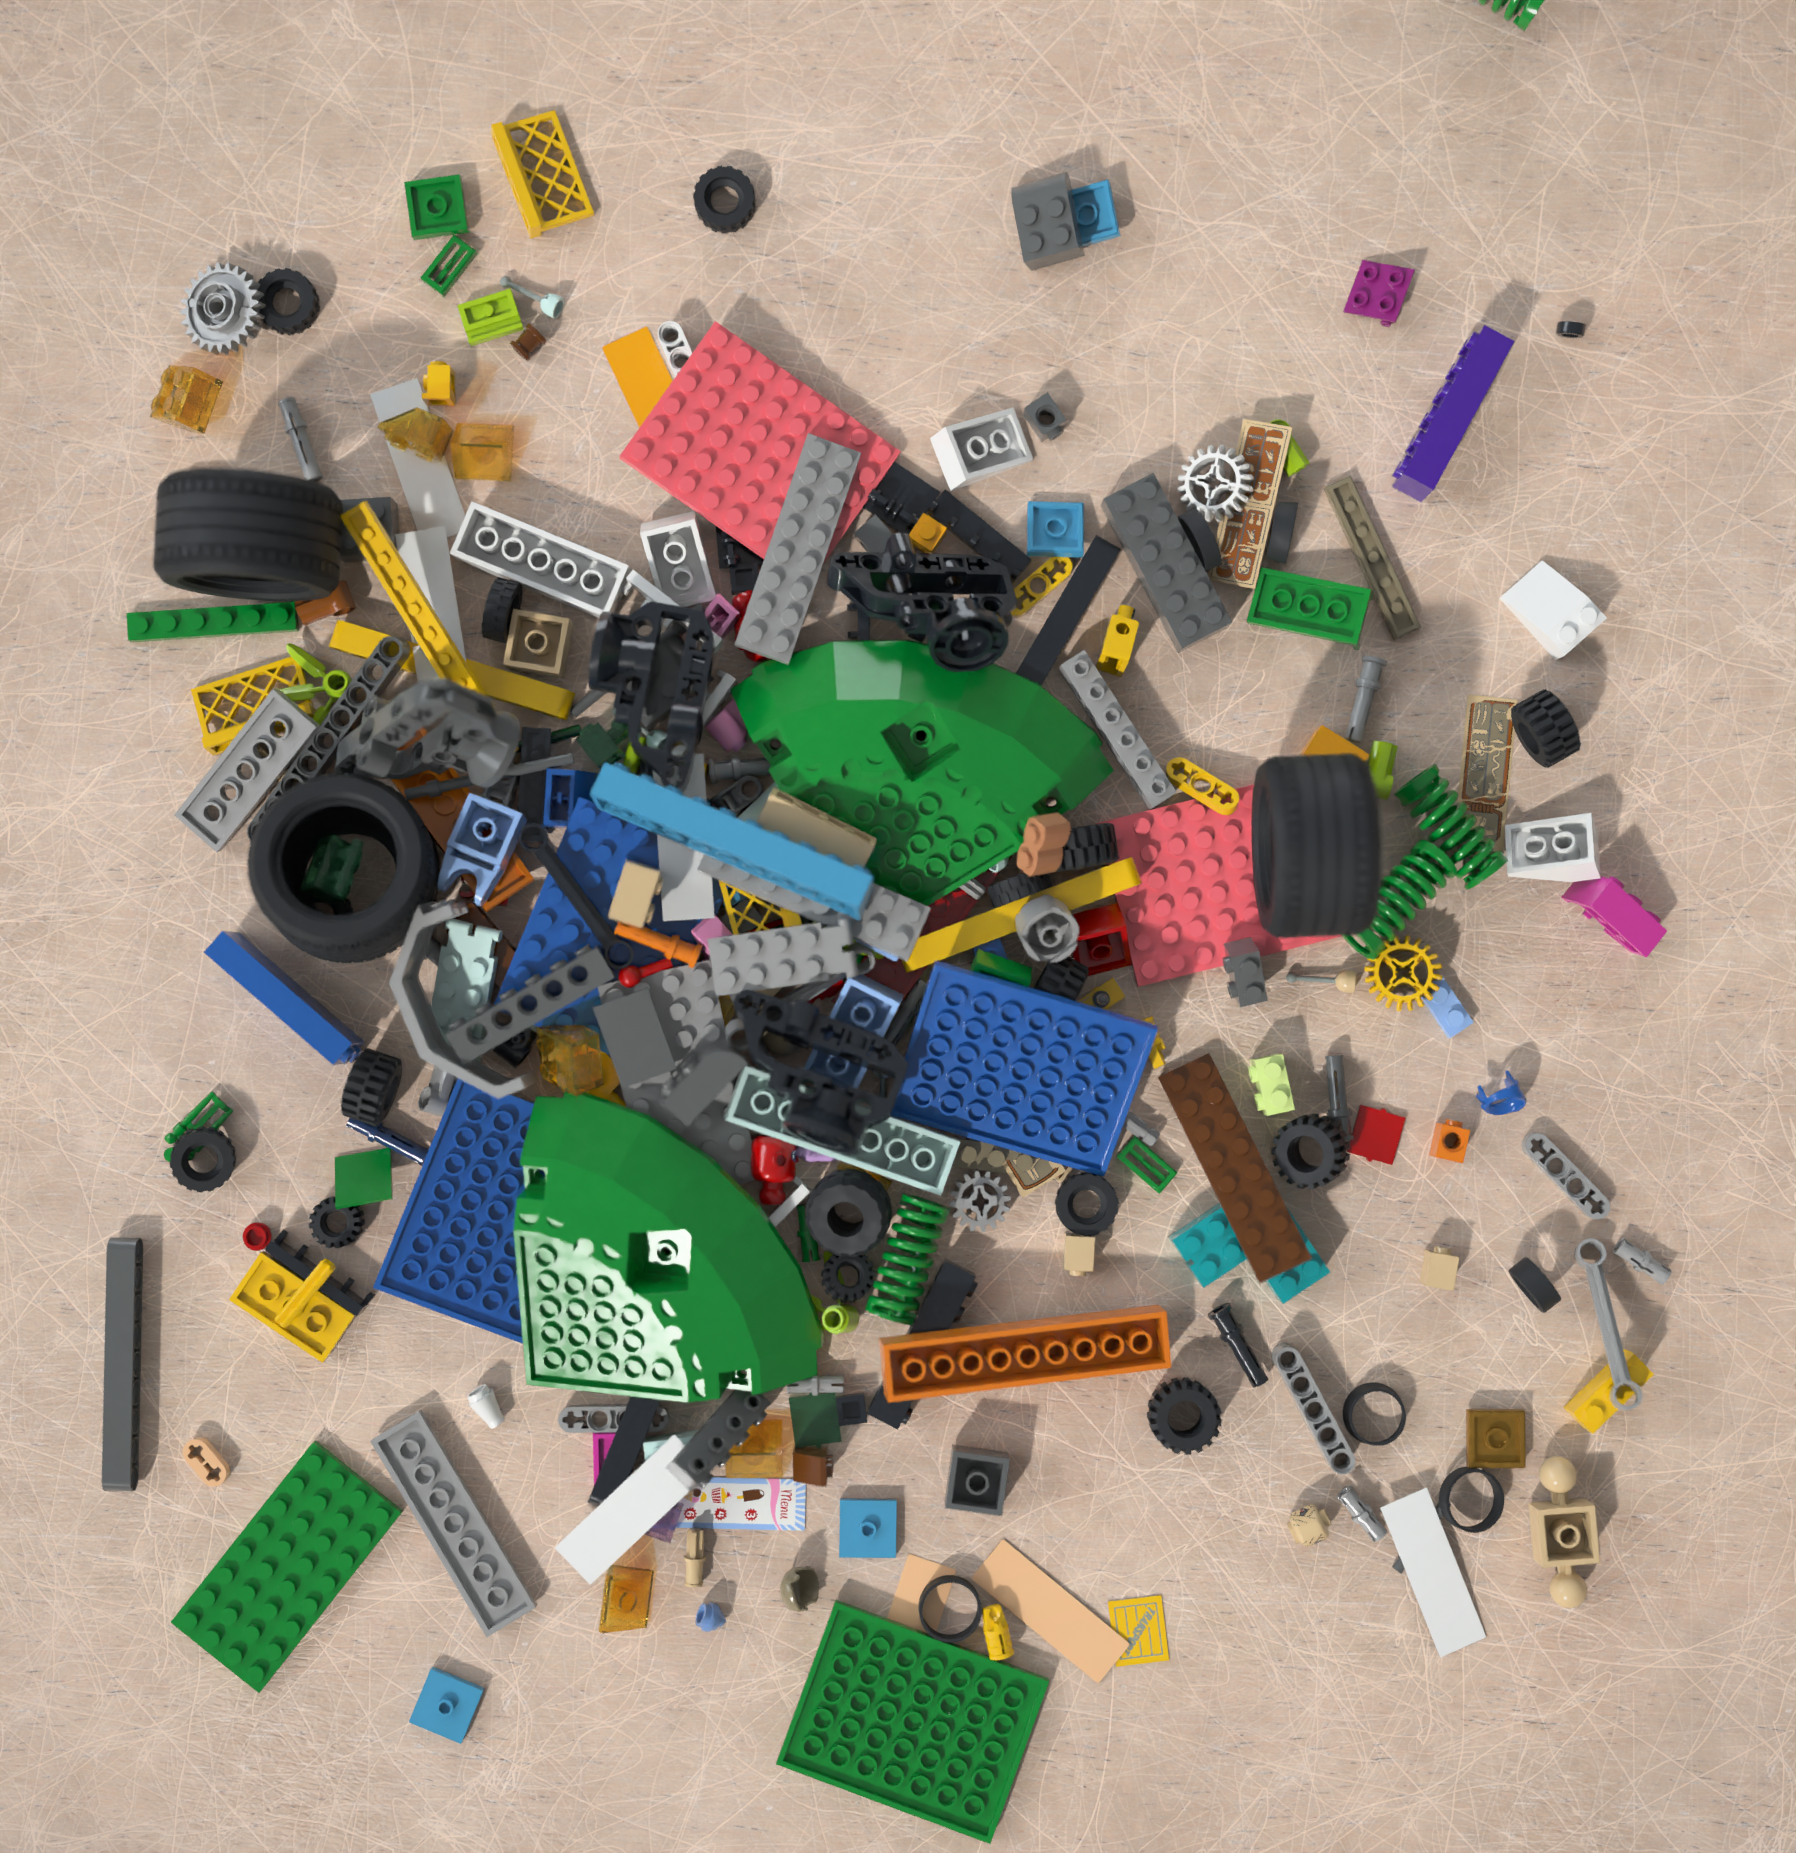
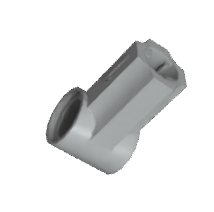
M434 1066L429 1085L420 1094L418 1101L419 1110L442 1117L458 1077Z

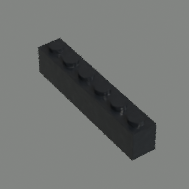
M945 1258L916 1314L913 1325H910L906 1334L948 1330L953 1321L958 1323L965 1310L961 1306L965 1297L971 1298L978 1285V1282L974 1281L976 1278L975 1273ZM882 1380L868 1407L867 1414L898 1430L901 1423L907 1424L913 1412V1409L909 1408L913 1400L888 1403L884 1395Z

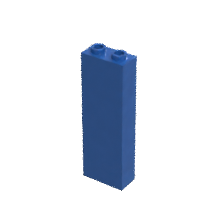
M222 931L204 951L210 959L332 1065L353 1063L363 1051L360 1048L365 1042L239 932Z

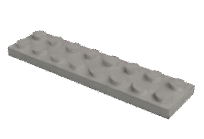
M807 434L734 646L787 665L789 664L861 455L860 452L815 435Z
M705 854L697 868L698 872L816 923L822 922V925L826 927L838 926V920L850 918L853 939L907 962L931 911V908L874 884V891L859 921Z
M422 1410L370 1441L485 1636L492 1635L536 1608L537 1603Z

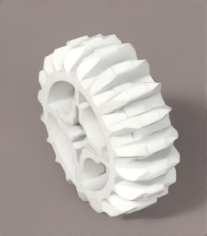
M1209 445L1207 449L1208 454L1202 449H1198L1199 458L1196 459L1190 455L1188 459L1192 462L1191 466L1182 465L1181 467L1187 473L1186 476H1178V480L1185 483V485L1179 486L1177 490L1180 493H1186L1180 498V501L1183 504L1189 503L1186 507L1187 511L1194 508L1197 509L1207 522L1213 520L1214 514L1218 522L1223 521V513L1231 519L1233 518L1232 509L1235 508L1241 512L1243 508L1239 505L1240 501L1248 503L1250 500L1244 493L1253 492V487L1246 485V483L1254 480L1253 475L1246 474L1251 469V466L1243 464L1245 457L1241 454L1236 456L1235 449L1231 448L1226 453L1224 445H1220L1217 452L1214 446ZM1224 462L1233 467L1236 474V482L1225 478ZM1211 463H1215L1211 465V469L1207 474L1199 475L1203 468ZM1215 478H1217L1225 485L1220 484V486L1216 487V489L1214 490V488H1212L1207 483H1211L1213 480L1215 481ZM1195 485L1205 488L1206 505L1198 500ZM1233 492L1225 502L1216 505L1224 493Z

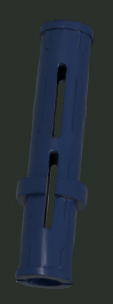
M349 1118L346 1127L368 1137V1141L372 1143L376 1141L415 1161L419 1165H423L429 1149L383 1126V1122L378 1126H373Z

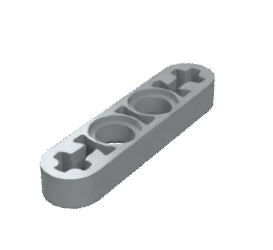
M1533 1132L1523 1138L1521 1144L1523 1152L1584 1215L1596 1220L1603 1219L1608 1215L1610 1211L1608 1199L1545 1135ZM1531 1140H1541L1540 1148L1549 1154L1544 1157L1539 1151H1531L1530 1149L1533 1147ZM1553 1158H1559L1563 1163L1562 1170L1557 1174H1553L1549 1170V1162ZM1574 1178H1579L1583 1184L1582 1190L1578 1194L1571 1193L1568 1187L1569 1182ZM1588 1196L1593 1201H1600L1601 1203L1598 1206L1601 1210L1599 1212H1591L1592 1205L1582 1198Z
M627 1404L570 1405L559 1414V1426L562 1430L569 1433L616 1432L621 1422V1414L625 1411ZM659 1404L657 1411H659L660 1416H664V1420H661L659 1425H655L654 1420L651 1421L648 1432L661 1431L669 1423L670 1414L663 1405ZM599 1410L605 1412L608 1416L607 1424L604 1426L594 1424L592 1420L594 1412ZM570 1411L574 1412L575 1417H583L585 1415L584 1411H589L586 1419L588 1427L583 1426L585 1420L576 1421L574 1426H570V1422L565 1421L564 1417H567Z

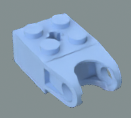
M469 793L447 842V849L438 879V890L446 892L460 875L472 874L477 879L474 903L478 906H483L508 866L518 843L519 833L527 822L524 815ZM491 828L492 834L484 837L482 835L483 830L488 831Z

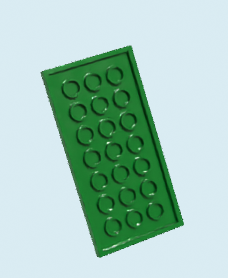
M315 1440L170 1623L260 1693L402 1514L403 1510Z

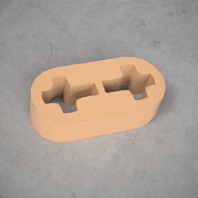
M195 1437L186 1443L183 1448V1457L205 1484L215 1487L224 1483L229 1478L230 1466L209 1440L203 1437ZM193 1446H202L201 1455L194 1456L192 1454L194 1451ZM219 1467L221 1469L219 1477L212 1478L210 1475L213 1471L212 1468Z

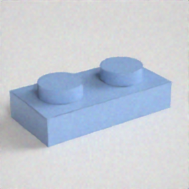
M1442 976L1441 981H1432V983L1440 987L1438 992L1431 989L1428 990L1432 994L1433 999L1429 1001L1424 996L1421 999L1445 1035L1451 1038L1474 1022Z

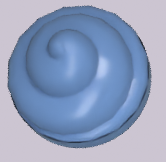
M709 1602L708 1604L702 1603L700 1605L695 1622L696 1626L701 1627L702 1631L710 1632L723 1626L726 1623V1619L720 1607L715 1603Z

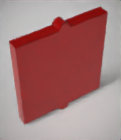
M1360 1105L1352 1131L1354 1140L1349 1141L1350 1148L1347 1149V1152L1366 1157V1160L1369 1162L1376 1160L1392 1165L1406 1118L1388 1113L1384 1108L1377 1110Z

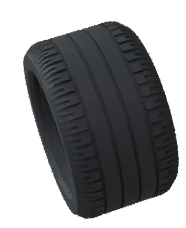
M237 468L183 469L168 474L159 483L156 499L153 567L156 574L165 584L201 594L263 601L317 600L328 597L338 587L342 539V519L340 516L343 514V505L340 498L331 488L296 476Z
M1350 753L1274 756L1268 758L1258 767L1255 775L1251 818L1254 888L1258 914L1263 928L1278 938L1350 936L1363 933L1372 925L1377 914L1382 872L1380 813L1375 782L1369 765L1357 755Z
M349 773L323 774L304 780L302 783L299 782L292 786L293 788L287 789V791L282 793L283 795L278 796L273 801V804L269 805L265 810V814H262L258 821L259 824L254 829V835H252L248 850L247 869L250 887L264 915L297 948L311 956L326 961L329 960L330 962L359 963L364 962V960L370 961L376 957H383L387 955L386 953H392L398 947H402L418 906L436 901L438 895L440 865L437 851L416 809L401 793L391 786L385 785L384 782L377 779L374 780V778L362 777V775L353 773L351 775ZM345 834L366 835L383 844L394 859L396 872L389 888L378 901L360 912L342 916L326 915L313 904L306 887V871L310 859L321 845L332 838Z

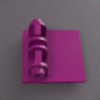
M1362 260L1343 312L1380 319L1382 326L1391 327V324L1397 321L1415 269Z

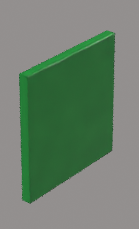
M390 1148L335 1157L336 1209L393 1199Z

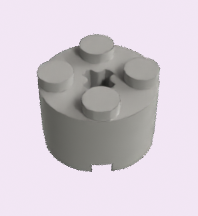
M1043 895L1028 902L1016 915L1017 934L1025 950L1033 959L1037 961L1058 962L1068 957L1076 948L1079 927L1070 910L1061 900L1053 898L1051 895Z

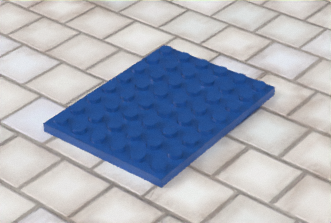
M582 797L578 798L556 854L613 932H615L618 920L609 918L608 915L626 858L659 869L657 834L599 810L592 801ZM549 872L494 1004L501 1001L499 996L506 991L515 988L517 992L526 986L524 981L538 973L543 977L550 973L549 967L562 959L569 962L576 958L575 952L590 944L591 948L598 945L605 957L604 947ZM712 878L714 914L717 916L724 898L719 880ZM661 889L659 895L653 894L650 903L654 904V911L650 923L644 922L643 926L669 937L675 934L679 935L681 940L697 945L691 930L703 919L663 921ZM616 935L619 939L629 942L633 948L634 956L630 965L639 968L666 958L664 956L665 953ZM621 943L614 944L609 950V959L617 964L628 961L630 956L628 947ZM674 958L670 959L673 967L687 964ZM576 966L571 970V974L574 979L583 980L588 976V971L583 966ZM611 967L615 977L608 982L619 980V973L621 969ZM552 980L547 983L546 989L550 994L557 995L562 992L563 986L559 981ZM598 987L533 1024L610 1055L593 1010L594 1006L602 1004ZM526 995L521 999V1003L526 1009H533L538 1005L537 999L532 995ZM500 1010V1012L512 1016L508 1010Z
M935 960L904 1057L908 1063L907 1072L891 1115L1104 1177L1155 1040L1158 1025Z
M459 1078L457 1079L374 1283V1289L523 1344L513 1229L516 1200L525 1190L523 1166H520V1160L534 1102L513 1094L498 1099ZM539 1169V1172L542 1175H545V1172Z

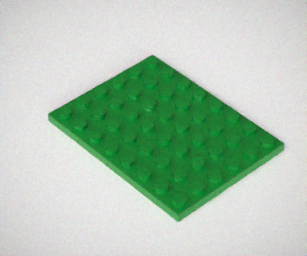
M835 1599L776 1760V1765L991 1844L1048 1687L1049 1678L1001 1660H990L989 1656L955 1643L939 1641L928 1633Z

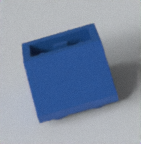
M547 768L543 825L548 828L566 829L579 797L594 802L590 792L600 773Z

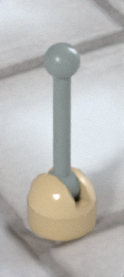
M1352 970L1341 971L1335 978L1303 976L1289 972L1286 975V980L1289 983L1296 981L1335 983L1340 991L1354 993L1356 972Z

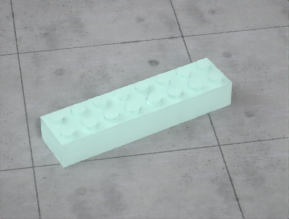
M748 1064L740 1071L724 1115L726 1121L941 1196L960 1141L956 1138L890 1115L887 1121L867 1130L857 1155L833 1152L808 1143L783 1128L782 1123L791 1101L777 1096L776 1091L766 1086L770 1074ZM803 1084L800 1090L802 1093L810 1095L816 1091V1088ZM861 1104L855 1106L856 1112L860 1115H866L871 1111L870 1107Z

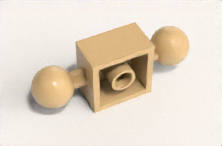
M1553 1456L1546 1459L1539 1469L1540 1481L1547 1490L1551 1491L1552 1501L1528 1503L1533 1560L1542 1568L1558 1567V1573L1550 1581L1549 1590L1551 1597L1558 1605L1564 1608H1575L1581 1605L1587 1596V1585L1584 1579L1575 1572V1565L1600 1563L1595 1505L1585 1498L1569 1499L1568 1491L1573 1488L1577 1480L1576 1469L1568 1459L1561 1456Z

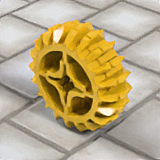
M1409 935L1405 936L1404 944H1400L1398 936L1393 940L1394 945L1392 946L1389 941L1383 940L1386 946L1385 950L1375 960L1367 958L1374 966H1365L1364 969L1367 973H1373V976L1365 978V983H1375L1374 986L1369 988V993L1380 992L1376 997L1378 1003L1384 997L1388 1000L1385 1005L1387 1009L1391 1007L1392 1001L1397 1002L1396 1011L1398 1012L1402 1010V1003H1407L1408 1011H1413L1412 1002L1414 1001L1422 1008L1424 1002L1421 997L1424 996L1427 1000L1431 1001L1433 996L1428 990L1431 989L1438 992L1440 988L1432 983L1433 980H1442V975L1434 974V971L1442 969V964L1432 965V961L1438 958V954L1433 953L1430 956L1426 954L1431 949L1429 944L1425 945L1423 949L1418 948L1421 944L1420 938L1415 940L1414 945L1409 944ZM1398 951H1407L1415 954L1406 962H1399L1390 956V954ZM1383 961L1393 973V977L1385 987L1379 977V968ZM1421 961L1424 962L1427 969V981L1424 986L1414 975V969ZM1413 963L1410 967V972H1408L1411 978L1403 977L1396 981V975H1398L1396 967L1403 970ZM1400 985H1408L1417 991V993L1409 996H1399L1391 992Z

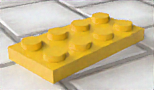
M260 1252L229 1300L324 1363L355 1318V1315L321 1290H318L292 1323L286 1328L281 1327L276 1323L275 1317L303 1284L305 1279L266 1252Z

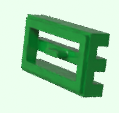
M454 234L420 279L433 290L439 292L441 296L445 297L478 253ZM458 244L460 248L433 281L431 279ZM467 251L466 255H465V256L463 257V259L459 262V264L456 266V268L453 270V272L449 275V277L446 279V281L443 283V285L440 286V284H441V283L443 282V280L447 277V275L450 273V271L453 269V267L457 264V262L460 260V258H461V257L464 255V253Z
M1135 1135L1116 1156L1158 1194L1164 1190L1177 1174L1171 1166ZM1134 1145H1138L1169 1174L1166 1177L1162 1175L1133 1149ZM1127 1153H1130L1161 1180L1160 1185L1158 1186L1125 1157Z

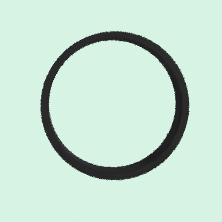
M1194 508L1179 515L1178 520L1205 571L1207 572L1221 565V554L1217 542L1202 514Z
M1466 1466L1452 1471L1445 1478L1439 1491V1505L1443 1516L1450 1524L1467 1532L1479 1533L1488 1530L1499 1520L1504 1508V1493L1499 1481L1492 1474L1479 1468H1468ZM1473 1472L1481 1473L1488 1479L1493 1489L1494 1500L1492 1509L1488 1516L1479 1524L1461 1526L1454 1519L1450 1511L1449 1497L1451 1490L1462 1476Z
M955 1575L938 1577L927 1584L919 1598L918 1609L921 1623L927 1633L939 1641L952 1643L964 1640L976 1630L980 1623L982 1606L979 1595L974 1586L962 1577ZM941 1584H961L968 1588L977 1600V1613L973 1622L968 1628L957 1634L939 1633L933 1630L923 1617V1604L927 1595Z

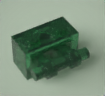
M615 719L612 721V729L609 731L599 722L595 725L590 723L579 732L580 737L576 739L595 765L601 770L604 763L613 766L614 763H617L625 756L619 744L629 737L628 725L616 723Z
M336 835L319 838L300 890L327 904L344 901L350 893L354 879L353 874L356 873L360 866L364 843L358 839H353L352 843H349Z

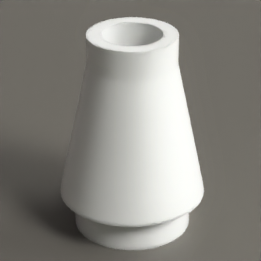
M484 1384L468 1394V1405L488 1424L490 1429L497 1427L505 1420L492 1388L489 1389Z

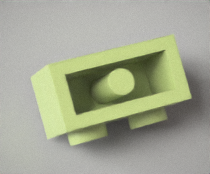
M1276 1053L1250 1059L1251 1066H1248V1072L1251 1082L1256 1085L1257 1094H1254L1257 1110H1261V1113L1266 1116L1295 1110L1283 1054Z

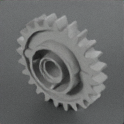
M218 262L216 268L208 265L206 274L198 271L199 280L190 279L193 285L192 289H184L188 294V298L181 299V302L186 304V308L180 311L181 314L186 316V319L181 324L188 327L185 334L193 337L191 342L199 345V348L216 355L219 353L228 355L229 350L237 353L239 344L247 347L246 339L248 337L255 339L253 330L261 329L257 321L265 318L264 315L259 313V310L266 307V305L259 302L264 293L257 290L260 283L253 280L254 276L239 266H234L230 263L223 265Z

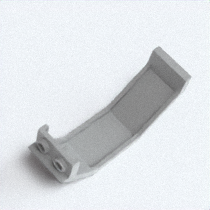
M454 899L445 900L437 904L435 901L422 904L416 909L389 982L420 1058L498 1099L539 1081L535 1070L515 1078H507L474 1059L463 1065L453 1047L445 1042L419 980V972L436 926L469 912L465 901L456 903Z

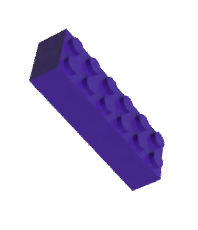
M1486 325L1478 333L1473 331L1469 339L1465 340L1458 353L1460 355L1455 364H1452L1445 376L1446 382L1442 388H1439L1432 400L1434 405L1424 415L1418 426L1422 430H1419L1417 435L1411 439L1405 450L1409 455H1405L1392 474L1396 478L1392 485L1393 488L1419 502H1422L1435 489L1510 351L1514 340Z

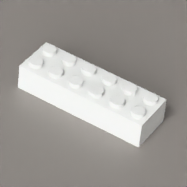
M472 501L450 551V554L460 562L497 577L519 582L526 589L597 618L600 617L602 611L616 612L623 596L621 590L626 585V578L632 571L629 565Z

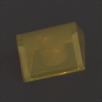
M457 423L451 440L454 478L511 482L514 426Z
M782 1419L763 1420L758 1426L752 1424L747 1430L750 1434L749 1437L739 1447L734 1445L729 1451L732 1456L725 1463L726 1478L783 1477Z
M611 1565L605 1576L599 1633L647 1628L653 1570Z

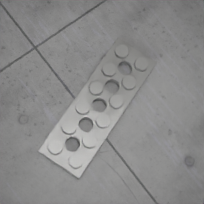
M278 688L272 689L174 816L214 851H222L320 725ZM277 721L282 722L286 727L284 736H279L274 730V725ZM260 742L265 743L269 748V755L267 757H262L258 752V744ZM244 763L249 764L252 768L253 774L251 778H246L241 772V767ZM227 784L232 785L236 790L234 799H230L225 794ZM210 805H214L219 809L220 816L218 820L211 818L209 815Z

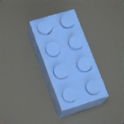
M865 975L848 977L829 1017L883 1038L904 995ZM828 1031L824 1035L825 1040L829 1041L830 1037H833L832 1031ZM816 1049L812 1050L804 1067L806 1070L832 1079L834 1085L844 1089H848L849 1086L858 1088L868 1069Z

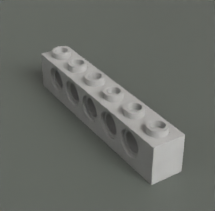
M1083 650L1061 664L1058 669L1147 808L1151 810L1177 793L1086 651Z

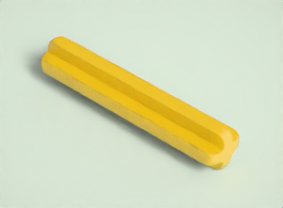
M327 1258L320 1261L275 1317L276 1323L283 1328L292 1323L335 1270L334 1263Z

